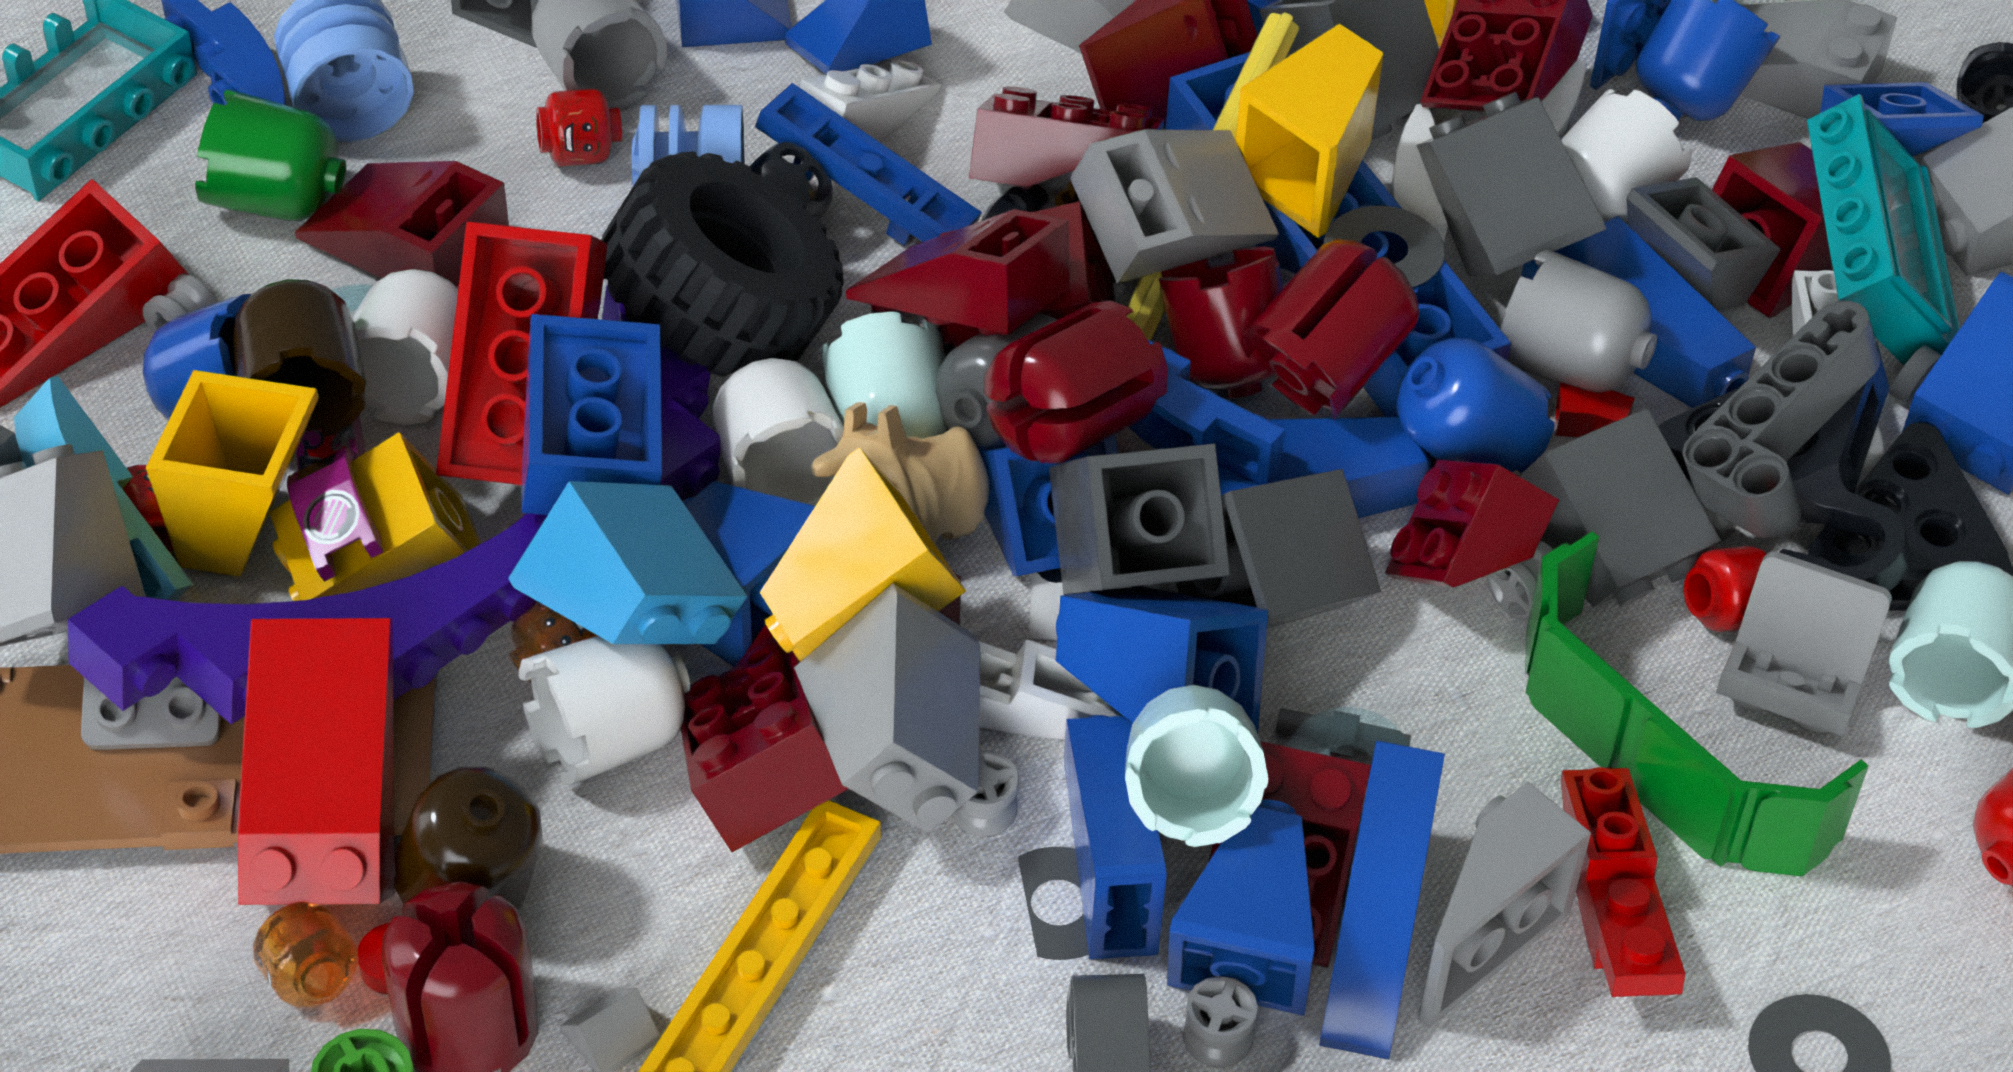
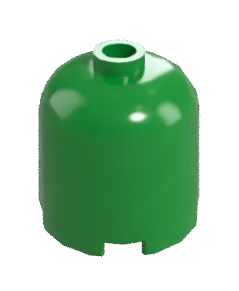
M230 89L224 91L226 105L213 103L203 127L197 157L208 160L206 182L201 180L195 182L198 201L224 209L284 221L300 222L310 218L327 201L330 193L338 194L340 192L346 174V161L338 158L339 147L334 130L324 119L305 110Z

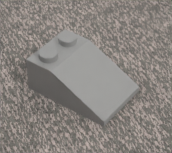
M1816 0L1742 5L1768 24L1764 30L1765 32L1769 33L1772 31L1777 33L1780 39L1740 95L1807 119L1820 114L1824 85L1875 83L1883 69L1898 17L1878 11L1872 6L1858 4L1849 0Z
M1529 781L1507 798L1500 795L1492 799L1477 817L1475 835L1433 947L1418 1019L1428 1029L1571 912L1591 832Z

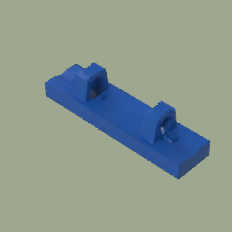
M791 83L760 111L755 125L758 130L777 143L790 142L803 147L824 167L831 180L890 219L886 234L903 246L908 243L912 236L925 242L939 237L941 233L975 224L982 214L980 210L794 83ZM794 157L793 164L799 165L801 160ZM812 171L805 173L808 181L813 179L814 173Z

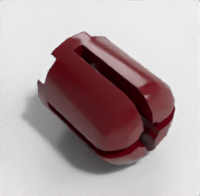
M1335 239L1322 245L1244 332L1240 342L1248 358L1257 348L1278 377L1272 384L1276 390L1311 415L1315 416L1322 407L1331 410L1333 420L1340 415L1411 334L1419 317L1418 300L1404 272L1386 257L1375 260L1377 258L1376 250L1360 242Z
M1113 301L1093 302L1008 344L994 356L984 378L983 393L987 398L994 400L986 406V411L993 430L1011 452L1029 461H1040L1046 464L1063 463L1138 423L1151 413L1156 400L1167 392L1168 367L1160 342L1157 341L1150 345L1140 327L1126 316L1134 312L1131 308Z
M455 882L424 889L403 905V916H394L382 940V965L396 1035L409 1050L413 1067L418 1072H493L500 1068L501 1072H510L528 1056L538 1035L537 996L527 927L515 906L499 894L489 898V892L483 886Z

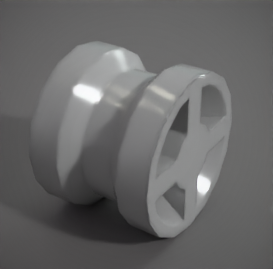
M181 274L170 282L167 287V294L164 296H154L145 303L143 317L147 326L154 334L156 330L172 319L218 303V300L203 282L193 276Z
M1540 541L1533 558L1487 575L1489 590L1494 600L1503 611L1513 618L1522 620L1530 616L1542 557L1553 550V548Z
M979 751L978 793L959 807L951 816L956 825L966 833L979 837L994 836L1005 832L1014 823L1018 808L1016 794L1019 789L1018 769L1012 760L994 751ZM984 794L985 799L976 798V795Z
M1222 976L1207 978L1194 986L1188 995L1183 1040L1186 1050L1195 1060L1206 1066L1222 1068L1233 1066L1246 1058L1252 1049L1258 1009L1253 992L1242 982L1234 978ZM1228 1023V1029L1220 1030L1222 1024Z

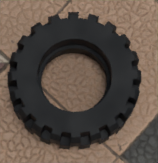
M695 151L668 155L652 162L648 168L644 169L601 238L603 242L608 244L604 279L608 280V291L615 303H622L625 307V316L628 320L637 323L660 324L661 349L666 346L679 354L677 359L691 366L700 364L707 367L708 373L722 377L734 373L747 364L758 360L776 358L797 362L842 297L844 278L843 265L839 260V250L834 240L827 239L826 227L817 216L812 217L805 210L806 204L795 194L790 196L780 189V183L767 175L764 178L751 171V166L737 160L729 163L724 161L721 155L706 153L698 157Z

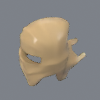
M857 402L845 409L844 429L836 448L814 459L811 466L813 475L816 477L835 476L847 456L860 447L902 493L934 543L937 542L940 535L946 540H955L973 533L985 517V508L990 496V482L985 463L973 438L965 428L955 426L944 434L922 439L915 436L906 437L898 408L894 405H889L878 413L877 426L867 423L866 403Z

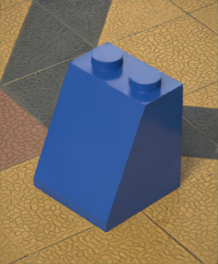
M2001 271L1915 392L1903 430L1912 423H1926L1934 426L1940 432L1960 469L2007 495H2010L2013 491V277Z
M713 481L694 498H687L683 503L740 584L747 598L731 620L729 629L718 639L716 644L700 645L731 666L736 667L765 626L764 620L773 614L761 596L760 591L815 506Z
M1142 586L1060 595V608L1056 620V662L1131 723H1134L1149 701L1172 688L1198 685L1217 689L1240 704L1254 724L1258 734L1268 610Z

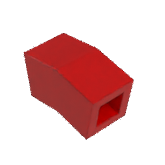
M1560 383L1555 406L1556 436L1579 438L1632 414L1635 398L1613 390L1594 393Z

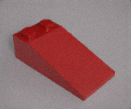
M93 179L87 182L0 263V408L146 322L143 317L145 303L154 296H164L167 294L168 285L178 275H189L167 248Z
M466 222L436 475L522 485L531 314L598 319L607 243L587 234Z
M393 618L251 619L238 819V905L381 904L395 895Z

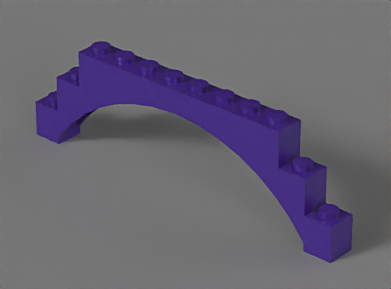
M607 285L602 320L630 322L625 316V307L622 303H615L608 291ZM665 346L663 349L660 348L662 476L660 485L672 486L683 502L687 498L696 496L710 483L717 480L720 472L718 467L721 452L719 434L699 420L709 402L707 393L711 373H708V369L700 364L691 366L677 359L679 354ZM526 513L513 525L493 538L454 559L409 577L359 591L308 600L258 604L189 603L134 596L122 585L68 619L69 664L122 711L144 697H152L159 694L170 684L172 679L178 677L232 725L245 716L251 619L393 618L394 701L412 688L419 689L424 687L435 677L439 669L461 654L469 655L481 647L487 637L510 621H520L530 613L538 601L515 589L508 578L547 515Z

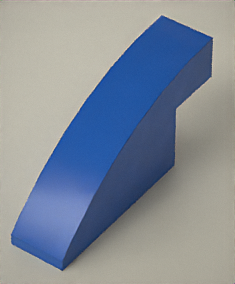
M1376 740L1319 1046L1388 1060L1390 1058L1445 753Z

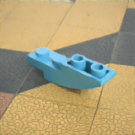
M58 376L49 378L14 416L16 439L26 468L35 465L32 454L60 445L72 444L75 454L103 450L145 596L177 601L193 583L122 488L133 476Z

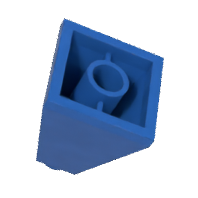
M1266 799L1262 800L1253 812L1251 822L1245 829L1221 842L1173 916L1169 929L1167 986L1191 991L1196 984L1207 978L1218 976L1234 978L1245 984L1253 992L1258 1006L1305 1016L1315 949L1302 816L1296 815L1295 809L1286 803Z

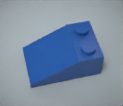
M531 314L522 457L521 513L548 515L569 481L660 485L662 476L660 324Z

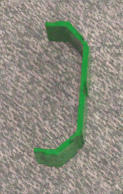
M1592 531L1572 545L1564 543L1544 555L1541 561L1526 630L1525 673L1530 672L1525 693L1529 696L1533 707L1600 767H1609L1610 769L1629 768L1640 803L1700 857L1708 860L1712 859L1719 867L1727 862L1740 863L1747 870L1804 876L1822 863L1830 855L1833 847L1844 838L1869 765L1861 759L1820 789L1741 781L1564 626L1565 623L1582 613L1599 536Z

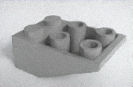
M1144 129L1091 143L1070 177L1117 284L1232 252L1234 249L1246 248L1276 239L1279 234L1231 130Z

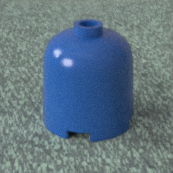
M1671 0L1638 56L1636 74L1644 89L1675 116L1677 121L1680 120L1682 115L1697 121H1711L1724 115L1732 107L1772 51L1780 36L1772 31L1769 33L1765 32L1764 30L1768 24L1734 0H1718L1717 3L1710 0Z
M251 294L238 295L178 316L154 332L144 353L142 372L146 391L152 403L168 421L193 370L235 376L233 334L236 313Z
M1455 337L1431 344L1420 352L1406 368L1397 388L1396 409L1402 429L1437 460L1497 464L1510 472L1516 470L1522 474L1546 451L1555 427V422L1548 418L1547 399L1552 397L1550 391L1530 375L1484 344L1473 339Z

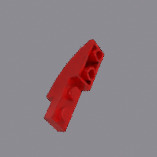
M1598 767L1583 770H1562L1563 810L1591 832L1576 894L1594 969H1604L1612 997L1682 994L1686 973L1655 881L1658 856L1629 768L1609 769Z

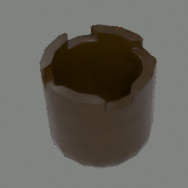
M286 279L267 284L248 297L236 313L233 334L235 376L317 389L319 398L305 432L321 428L322 436L327 437L353 424L365 409L364 393L366 378L355 324L345 301L325 285L299 279Z
M486 766L459 767L438 776L417 797L394 856V888L402 903L405 904L424 889L455 882H465L485 887L489 892V898L497 894L501 895L519 910L523 906L543 841L540 810L529 790L509 774Z

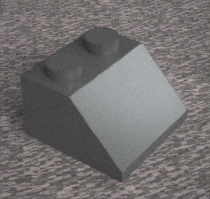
M1697 177L1635 187L1630 190L1626 197L1629 228L1639 235L1717 311L1745 305L1781 250Z

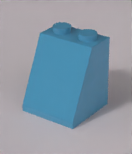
M569 481L508 578L512 586L518 591L612 644H716L718 639L729 629L731 620L747 598L746 593L673 487L669 485Z

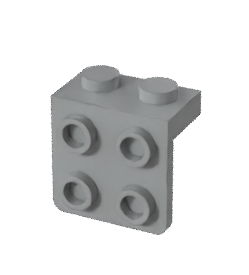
M1780 552L1766 554L1761 562L1736 642L1722 671L1716 693L1732 698L1736 704L1743 708L1754 711L1766 710L1795 720L1801 727L1817 733L1830 732L1844 737L1892 601L1890 592L1884 587Z
M84 677L81 737L90 749L210 746L217 742L220 737L221 715L178 677L172 679L170 684L159 694L152 697H144L124 711L118 708Z

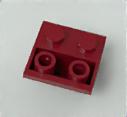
M1437 460L1435 467L1425 474L1419 484L1417 491L1419 501L1408 524L1399 530L1392 542L1390 549L1392 558L1385 574L1398 580L1455 588L1531 559L1535 554L1559 499L1497 464Z

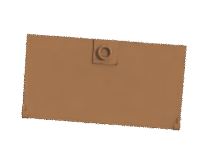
M71 665L0 667V854L163 846L164 850L234 847V844L238 843L245 716L232 725L221 716L220 737L217 742L210 746L93 750L86 746L81 737L84 677ZM437 674L424 687L419 689L412 688L393 701L394 836L403 834L417 797L431 784Z

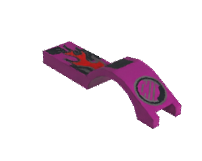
M360 415L353 424L331 436H322L321 428L304 432L296 451L298 471L287 478V489L293 511L315 569L324 582L336 576L331 553L361 539L364 548L371 558L383 553L380 533L360 495L352 470L351 461L366 453Z

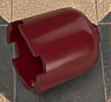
M1270 247L1234 249V262L1209 266L1207 258L1161 272L1162 278H1159V289L1175 349L1178 355L1191 361L1190 380L1195 385L1212 390H1226L1228 398H1241L1262 391L1261 381L1275 375L1269 363L1257 348L1248 358L1240 343L1244 332L1284 289L1280 264L1276 259L1275 249Z

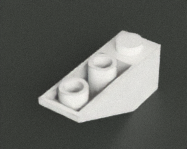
M895 58L891 60V63L875 66L863 64L860 65L859 69L843 72L831 70L827 72V75L802 79L800 88L881 142L938 94L941 84L922 75L924 70L918 64L909 60Z

